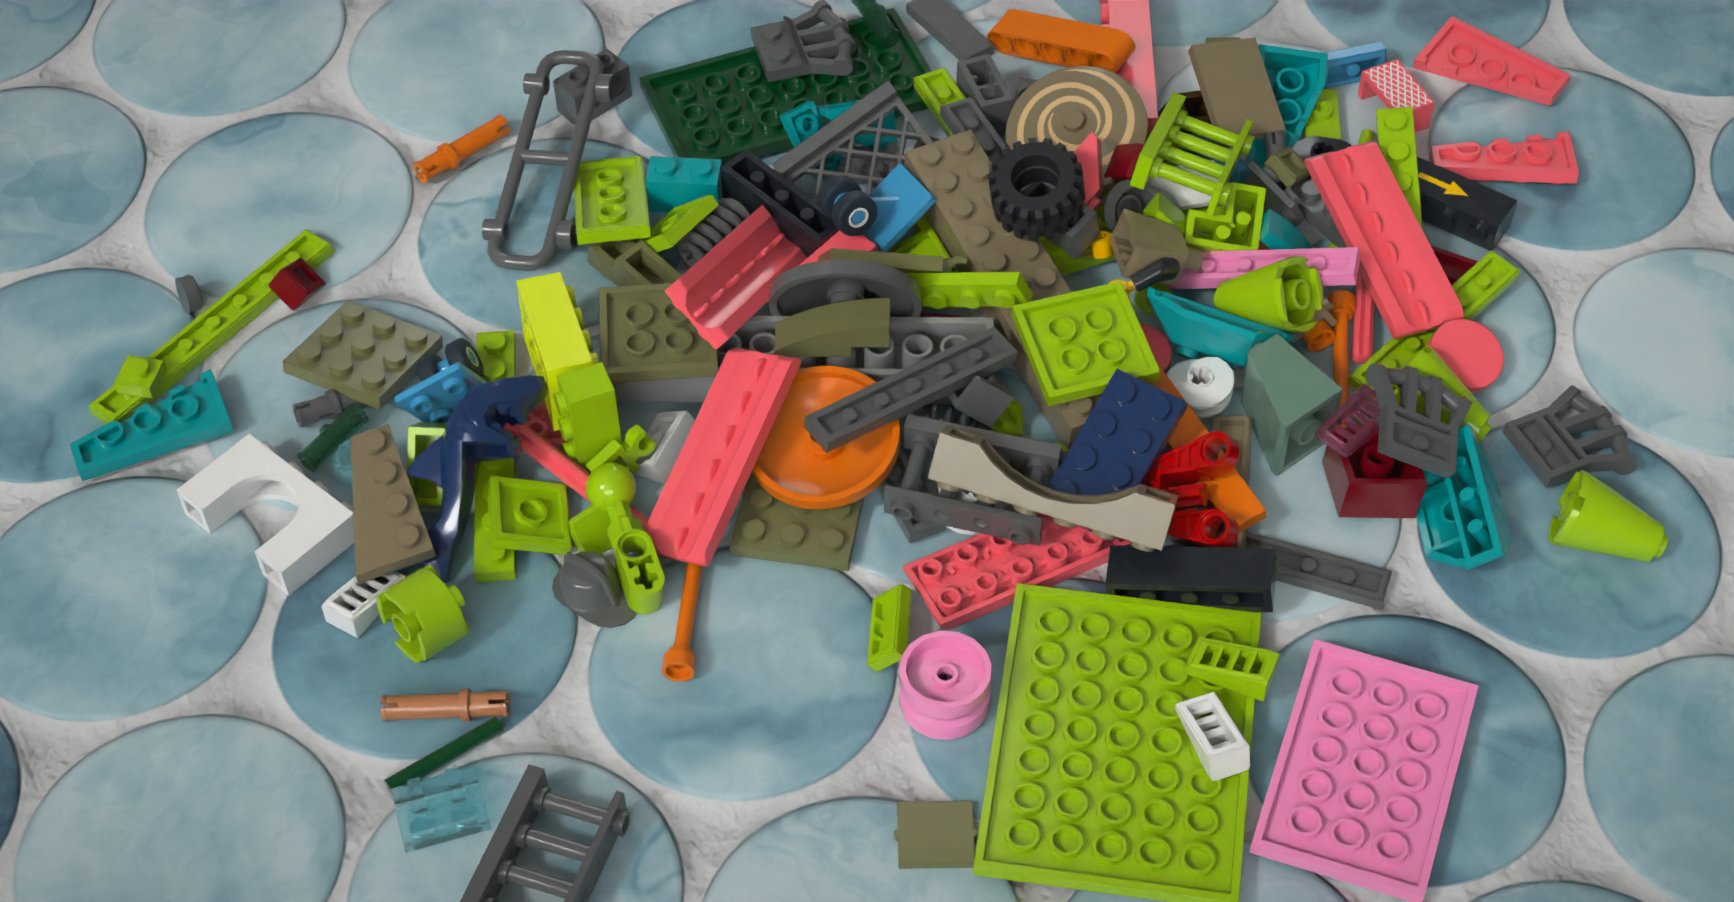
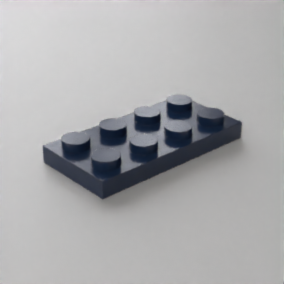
M1116 369L1049 483L1048 488L1076 495H1101L1144 484L1188 408L1186 401ZM1077 525V526H1079V527H1081V528H1083V529H1085V530H1087V531H1089V532H1091V530H1092V529H1090V528Z

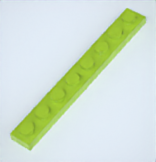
M514 330L477 333L476 352L484 368L482 378L490 382L502 378L516 377V338ZM514 458L480 461L475 487L474 576L476 583L516 580V550L490 546L487 482L490 475L516 478V462Z

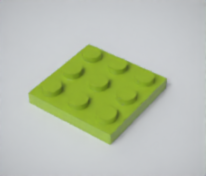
M1121 281L1012 306L1011 316L1048 406L1102 394L1116 369L1146 383L1159 381L1160 369Z

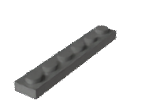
M992 327L805 416L804 427L823 450L828 453L969 385L975 376L983 378L1014 363L1018 351L995 327Z

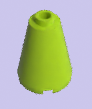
M1288 257L1221 282L1214 293V306L1218 310L1275 329L1294 333L1308 332L1318 321L1313 320L1315 310H1322L1323 287L1320 275L1316 267L1309 268L1305 262L1309 259L1306 257Z
M1426 345L1425 349H1422L1408 366L1417 369L1418 374L1425 377L1433 375L1441 378L1442 384L1460 398L1465 396L1472 401V405L1459 428L1469 424L1479 443H1481L1492 429V426L1487 423L1491 415L1431 346ZM1396 384L1394 394L1399 406L1401 388ZM1417 390L1416 413L1424 415L1425 397H1422L1421 392ZM1442 403L1440 422L1446 424L1451 410Z
M1581 470V472L1577 471L1568 482L1558 502L1561 505L1558 518L1552 516L1547 534L1548 542L1556 546L1649 562L1653 557L1659 558L1663 554L1669 538L1667 535H1664L1665 527L1663 524L1593 474Z

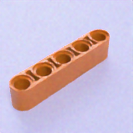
M1009 9L987 34L988 40L994 44V49L1006 55L1064 67H1098L1115 74L1136 48L1133 39L1120 29L1016 9Z

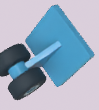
M898 164L869 195L862 192L860 186L851 177L838 175L828 179L822 185L817 197L820 209L827 217L833 220L835 226L843 234L858 236L866 233L884 252H887L936 202V199L902 164Z
M458 338L447 344L445 347L446 359L444 360L436 354H429L420 359L416 364V370L421 382L394 397L396 405L422 422L447 423L459 401L471 390L487 383L482 378L484 368L481 359L474 347L466 339Z

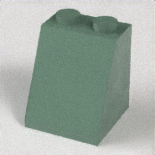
M1276 334L1265 342L1256 343L1250 349L1247 355L1248 360L1243 380L1241 403L1246 415L1252 416L1253 431L1271 472L1278 476L1328 442L1331 430L1336 425L1343 389L1281 336Z

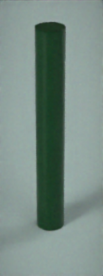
M496 717L488 720L386 778L384 783L387 789L393 795L504 731L503 727Z

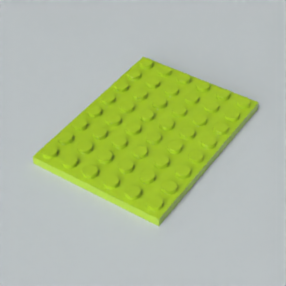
M1017 583L974 858L973 875L1165 902H1239L1249 769L1217 781H1212L1176 712L1175 704L1215 692L1248 743L1251 755L1255 699L1185 674L1184 670L1199 637L1259 648L1262 613ZM1205 653L1200 664L1209 665L1213 655ZM1221 658L1217 667L1225 668L1228 661ZM1236 664L1234 670L1242 671L1243 666ZM1252 669L1250 673L1257 674V671ZM1213 712L1194 717V719L1198 720L1213 715Z

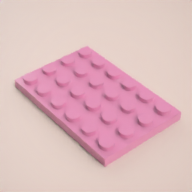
M1314 639L1249 853L1409 902H1423L1479 685Z

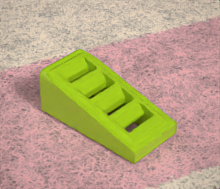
M1199 637L1186 664L1184 673L1264 702L1277 672L1280 654L1263 648ZM1205 653L1213 655L1209 665L1200 664ZM1221 658L1228 661L1225 668L1217 667ZM1236 664L1243 666L1242 671L1234 670ZM1253 669V670H1255V671H1258L1259 673H1258V674H1253V673H1250V672H1251V670Z

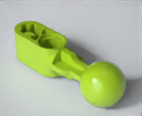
M605 463L596 467L588 476L586 495L591 504H595L608 514L610 525L607 528V533L615 554V569L628 606L636 613L651 614L657 611L662 604L665 577L651 537L644 531L641 520L633 517L630 508L636 495V481L633 474L625 466L617 463ZM636 552L639 553L641 556L631 557L628 556L627 553ZM643 577H644V581H643L644 585H643V584H639V580L642 579Z

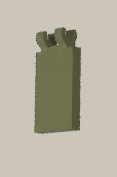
M831 248L818 257V261H868L895 268L903 273H952V270L957 269L958 265L967 264V259L961 256L949 259L942 256Z

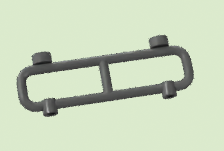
M554 51L540 61L536 73H526L524 75L523 90L525 94L530 95L495 219L486 218L482 223V237L484 240H489L487 253L490 260L498 267L514 270H537L553 260L558 248L575 250L578 245L576 221L565 220L596 102L613 103L617 96L616 76L614 74H604V66L600 58L590 52ZM560 64L588 66L590 73L569 151L529 150L543 97L549 92V75L551 70ZM525 164L564 166L542 250L534 256L508 255L503 253L502 245L503 241H507L509 237V220Z

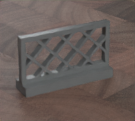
M887 81L772 163V166L776 172L793 184L805 174L818 176L815 194L805 192L815 201H817L819 190L822 187L823 178H832L838 175L849 176L854 181L867 182L866 194L869 195L874 190L872 189L873 183L880 184L884 180V178L875 177L877 159L897 162V165L905 163L904 150L906 139L921 140L924 145L933 141L898 97L894 87ZM898 109L904 117L903 130L883 129L885 117ZM878 123V128L872 127ZM909 125L914 130V132H908ZM862 133L875 134L874 151L855 150L856 138ZM881 136L901 138L898 155L879 153ZM849 143V148H848V149H847V148H843L844 146H846V145ZM833 154L847 155L844 173L825 170L827 158ZM853 156L872 159L869 176L850 174ZM820 164V169H813Z

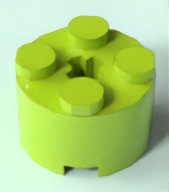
M430 564L390 586L385 592L377 596V608L383 624L389 621L392 622L395 630L401 637L394 641L395 644L415 663L431 659L470 633V628L460 609L465 606V600L459 589L454 585L447 587Z

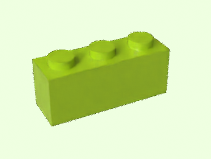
M602 362L557 375L559 392L553 394L560 416H563L558 419L559 429L563 440L568 441L562 443L563 453L589 473L591 471L585 465L613 439L619 444L622 443L615 390Z

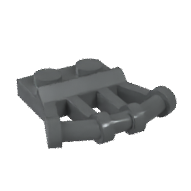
M825 0L816 2L810 11L794 19L783 16L784 21L751 27V38L768 82L807 74L845 76L849 75L853 70L854 62L851 56L856 46L855 40L848 33L849 26L847 21L832 12L831 6ZM821 22H824L826 24L823 26L813 27Z
M1383 364L1369 365L1366 371V381L1370 387H1374L1380 407V413L1376 420V424L1379 426L1377 452L1448 479L1456 472L1458 428L1469 411L1472 401L1465 396L1462 398L1457 396L1442 384L1441 378L1433 375L1425 377L1418 374V370L1413 367L1405 366L1401 369L1386 368ZM1392 384H1397V386L1401 388L1399 406L1397 404ZM1417 390L1421 392L1422 397H1425L1424 415L1416 413ZM1441 403L1451 410L1446 424L1440 422Z
M1573 385L1564 391L1549 407L1507 422L1503 430V434L1546 488L1571 479L1577 471L1581 472V470L1586 472L1615 471L1619 475H1627L1633 473L1638 468L1635 455L1629 451L1626 441L1627 432L1624 428L1613 423L1611 420L1612 414L1605 406H1598L1581 395L1580 389ZM1573 408L1580 412V414L1562 421L1558 420V417L1566 409ZM1589 427L1600 430L1578 440L1571 436V434ZM1605 446L1612 448L1613 453L1587 454Z

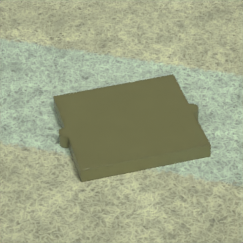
M973 801L897 802L898 829L894 831V840L898 841L899 869L973 868L975 858L974 840L978 838V830L974 828Z

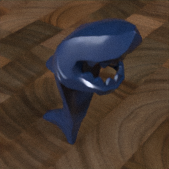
M528 375L502 378L487 382L471 390L457 404L447 422L443 435L421 452L408 467V476L432 481L442 488L439 519L428 531L436 557L408 567L419 565L425 567L430 564L436 570L440 579L444 583H448L452 562L458 544L464 535L473 504L480 461L514 458V461L517 462L523 454L521 440L518 436L513 437L511 431H503V428L507 422L513 427L516 424L523 425L530 413L543 404L547 395V385L543 376Z

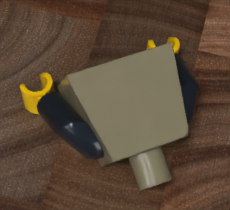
M1123 209L1115 228H1113V233L1100 231V235L1092 243L1093 256L1096 259L1107 258L1114 251L1122 277L1131 280L1125 282L1124 280L1116 279L1109 282V284L1121 281L1129 300V293L1137 290L1139 293L1155 283L1169 285L1177 283L1183 269L1197 272L1203 259L1201 250L1187 247L1182 232L1177 226Z

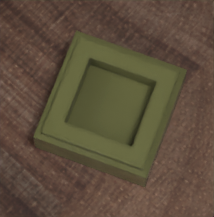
M1290 146L1272 154L1264 163L1289 188L1306 181L1311 176L1304 164V160Z

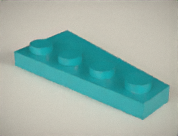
M209 369L200 374L201 380L186 388L181 384L168 391L170 397L155 405L150 406L147 402L134 409L135 413L125 421L120 423L114 420L70 443L81 480L85 481L234 432L212 370Z

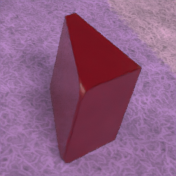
M1134 143L1116 146L1104 177L1117 184L1120 181L1132 179L1144 145Z
M302 258L282 268L269 283L270 289L291 310L299 308L326 285L325 281Z

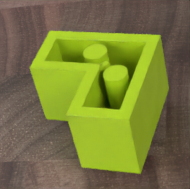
M1230 182L1233 184L1226 205L1221 204L1220 214L1214 213L1212 216L1204 211L1189 209L1185 217V234L1183 235L1187 247L1198 249L1202 252L1258 250L1266 188Z

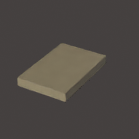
M1255 37L1195 44L1190 47L1188 53L1212 125L1240 134L1246 119L1253 121L1249 134L1255 136V139L1263 138L1270 131L1272 137H1275L1276 130L1286 131Z

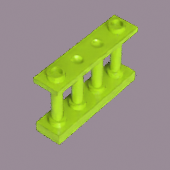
M1173 92L1139 155L1130 185L1144 190L1149 178L1156 180L1158 176L1210 195L1212 197L1206 214L1213 216L1219 203L1226 205L1233 184L1228 182L1240 156L1248 157L1255 139V136L1249 134L1253 121L1246 119L1240 134L1187 116L1188 112L1182 110L1186 97ZM1184 129L1194 134L1233 147V149L1231 150L1220 145L1211 143L1209 141L1200 139L1190 134L1181 132V130ZM1173 145L1183 147L1185 149L1213 158L1226 164L1225 166H1223L1221 164L1212 162L1210 160L1174 148ZM1167 160L1180 166L1197 171L1199 173L1218 179V181L1215 182L1207 178L1198 176L1196 174L1190 173L1188 171L1171 166L1169 164H1166L1165 161Z

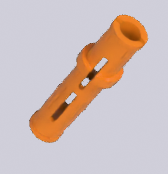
M497 115L494 119L452 143H443L437 146L436 152L413 163L414 171L421 170L416 176L421 182L426 183L447 169L454 170L458 168L459 162L504 136L510 135V126L502 128V126L508 124L507 120L502 115Z

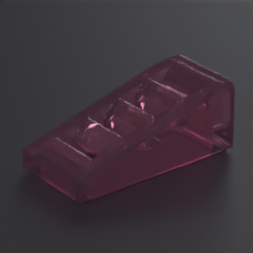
M1363 384L1315 431L1314 436L1343 457L1347 458L1379 433V426L1376 424V420L1380 413V407L1375 390ZM1360 410L1365 411L1366 413L1371 415L1372 418H1368L1367 416L1362 414ZM1354 417L1355 419L1363 423L1364 426H1360L1350 418ZM1341 425H1346L1347 427L1355 431L1356 434H1351L1346 429L1341 427ZM1335 431L1343 438L1348 440V442L1344 443L1342 440H1340L1331 433Z

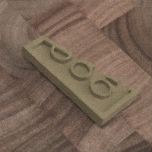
M389 424L351 436L355 574L358 583L436 557Z

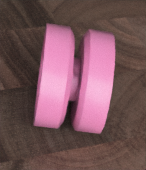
M954 631L928 633L909 644L900 659L899 707L904 720L916 732L932 739L953 740L968 736L979 728L987 717L990 707L992 664L986 650L974 638Z

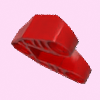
M1213 431L1158 458L1143 485L1179 495L1167 537L1177 542L1197 547H1233L1239 532L1238 522L1235 517L1220 509L1179 510L1207 506V501H1210L1211 498L1210 493L1207 492V484L1198 482L1213 481L1215 478L1225 475L1234 469L1240 453L1239 444L1235 439L1221 431ZM1226 443L1227 450L1224 457L1217 460L1220 448ZM1224 520L1226 524L1225 532L1216 539L1219 525Z

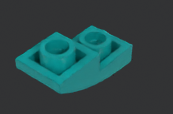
M807 101L779 115L794 148L824 127L814 101ZM833 154L827 158L825 170H838V165L842 161L843 156ZM820 164L813 169H820ZM811 175L814 180H818V176Z
M1271 209L1263 215L1260 241L1265 243L1271 250L1312 248L1303 234L1281 215Z

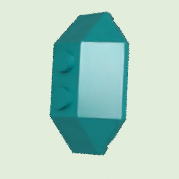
M1149 287L1145 298L1162 333L1171 347L1176 348L1175 354L1186 359H1197L1198 356L1219 357L1227 362L1232 370L1234 368L1241 370L1247 367V355L1256 343L1265 342L1278 334L1291 344L1295 336L1294 334Z
M1468 424L1458 429L1457 464L1454 474L1447 479L1422 469L1427 486L1416 514L1426 557L1431 561L1465 570H1470L1505 556L1513 542L1497 479L1472 427Z

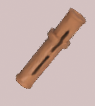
M470 688L461 689L460 693L382 695L380 704H385V708H380L382 721L460 718L462 722L472 721L473 717H509L510 707L506 705L510 704L508 690L472 692Z

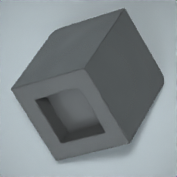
M992 373L986 379L975 376L964 391L958 389L948 394L957 410L989 427L994 425L1014 399L1003 379Z

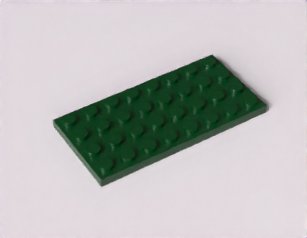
M892 8L847 21L849 26L848 33L853 36L856 43L851 56L854 62L853 70L849 75L807 74L768 82L755 46L639 77L640 88L674 157L720 159L722 165H724L746 149L756 157L794 147L779 115L807 101H814L816 106L860 100L889 81L911 114L929 109L914 88V77L932 72L896 10ZM898 109L894 111L895 118L902 116ZM821 117L824 126L827 125L829 122Z

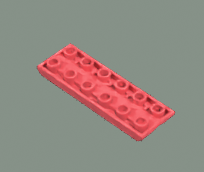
M1369 141L1339 151L1305 158L1304 164L1346 247L1359 248L1361 257L1359 272L1393 339L1438 328L1451 320L1463 319L1462 305L1377 143Z
M761 205L665 290V293L671 298L673 305L683 312L697 328L699 335L716 350L769 300L770 287L773 281L785 271L799 266L808 257L780 232L773 216Z
M733 348L727 351L644 528V531L653 541L657 556L709 567L800 367L801 360L799 358L764 354L740 348Z
M1037 512L1035 517L1043 518L1040 546L1029 543L1020 545L1011 542L1009 539L980 533L903 566V571L924 600L939 627L944 630H951L1014 603L1017 583L1046 587L1054 586L1107 563L1110 545H1128L1131 541L1115 536V539L1108 542L1077 525L1074 528L1058 525L1052 521L1053 517Z

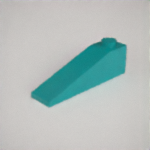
M1259 44L1258 47L1286 128V147L1290 146L1292 148L1299 140L1325 86L1328 54ZM1263 138L1254 139L1248 157L1246 156L1247 163L1253 161L1260 169L1263 168V164L1266 161Z

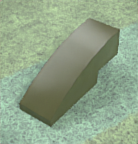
M632 240L591 243L588 246L587 262L617 286L674 283L682 276L642 240L636 244Z
M890 298L859 299L833 303L803 311L776 322L774 355L788 357H851L852 347H890Z

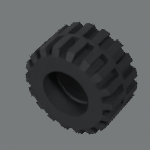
M1028 138L1029 143L1015 142L1011 151L1005 148L1000 153L1001 160H994L992 164L993 172H989L988 179L992 208L997 222H1002V228L1009 233L1014 230L1016 238L1023 239L1026 235L1029 236L1030 241L1038 242V237L1045 236L1047 241L1054 239V233L1065 234L1068 232V224L1075 226L1079 221L1078 214L1083 213L1085 200L1083 171L1081 163H1077V156L1073 151L1067 152L1066 145L1059 142L1055 146L1052 139L1044 138L1043 142H1037L1036 138ZM1035 182H1046L1055 186L1050 193L1040 197H1029L1019 193L1022 188Z

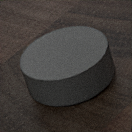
M188 274L176 278L177 293L186 312L191 313L202 309L203 299L194 277Z

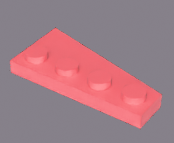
M1453 16L1414 59L1413 65L1414 69L1549 106L1554 103L1569 85L1571 77L1570 74Z
M1569 131L1558 132L1555 139L1543 140L1541 134L1527 136L1526 142L1510 143L1507 138L1493 139L1489 146H1480L1475 141L1431 146L1429 156L1431 163L1470 180L1481 182L1513 181L1516 183L1543 182L1554 185L1563 183L1577 184L1579 175Z

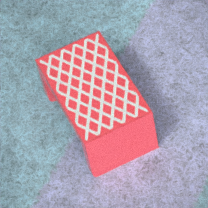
M1398 59L1362 71L1358 96L1362 100L1377 95L1387 108L1413 106L1415 133L1429 128L1435 102Z

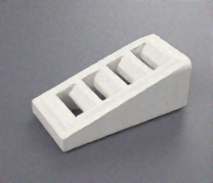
M396 571L380 576L389 581L386 585L375 580V578L358 583L355 576L321 605L326 622L359 638L379 615L377 596L406 576ZM368 586H371L377 589L378 591L376 593H373L367 590L366 588ZM359 596H362L367 600L365 602H362L357 598ZM350 606H353V607H355L356 609L352 611V610H350V609H348V608H349Z
M1215 692L1175 704L1176 712L1212 781L1247 771L1250 768L1249 745ZM1213 712V715L1198 720L1194 719V717Z

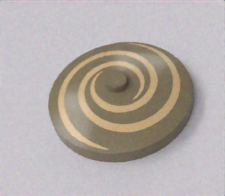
M1068 67L1051 72L1038 79L1017 99L1007 121L1006 145L1011 151L1015 142L1021 141L1022 144L1029 143L1028 138H1036L1037 142H1043L1044 138L1052 139L1053 145L1056 146L1060 142L1066 145L1067 152H1074L1092 132L1101 141L1104 194L1117 184L1104 177L1115 147L1121 144L1134 143L1145 145L1149 138V121L1140 95L1124 78L1098 67Z

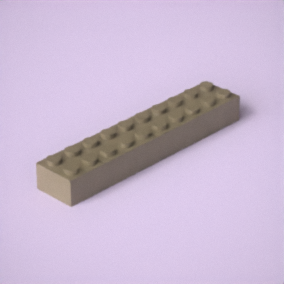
M971 130L905 152L904 167L936 199V202L925 213L930 225L950 258L961 256L967 259V264L958 265L957 270L959 273L1020 272L1025 281L1032 282L1031 291L1033 296L1031 301L1072 292L1039 238L1038 242L1030 241L1029 236L1026 235L1023 239L1016 238L1014 230L1008 233L1002 228V222H997L992 208L988 180L989 172H993L992 163ZM980 307L986 318H994V327L1018 351L1016 361L1013 363L1060 443L1070 448L1102 394L1048 406L1011 316L1012 308Z

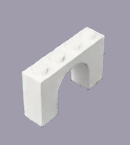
M250 434L177 489L185 514L210 534L240 510L258 501L278 499L290 502L298 507L293 520L255 551L262 575L288 596L293 594L354 543L353 507L346 501L341 503L337 501L321 482H312L293 461L287 463L279 457V454L268 442L261 443Z

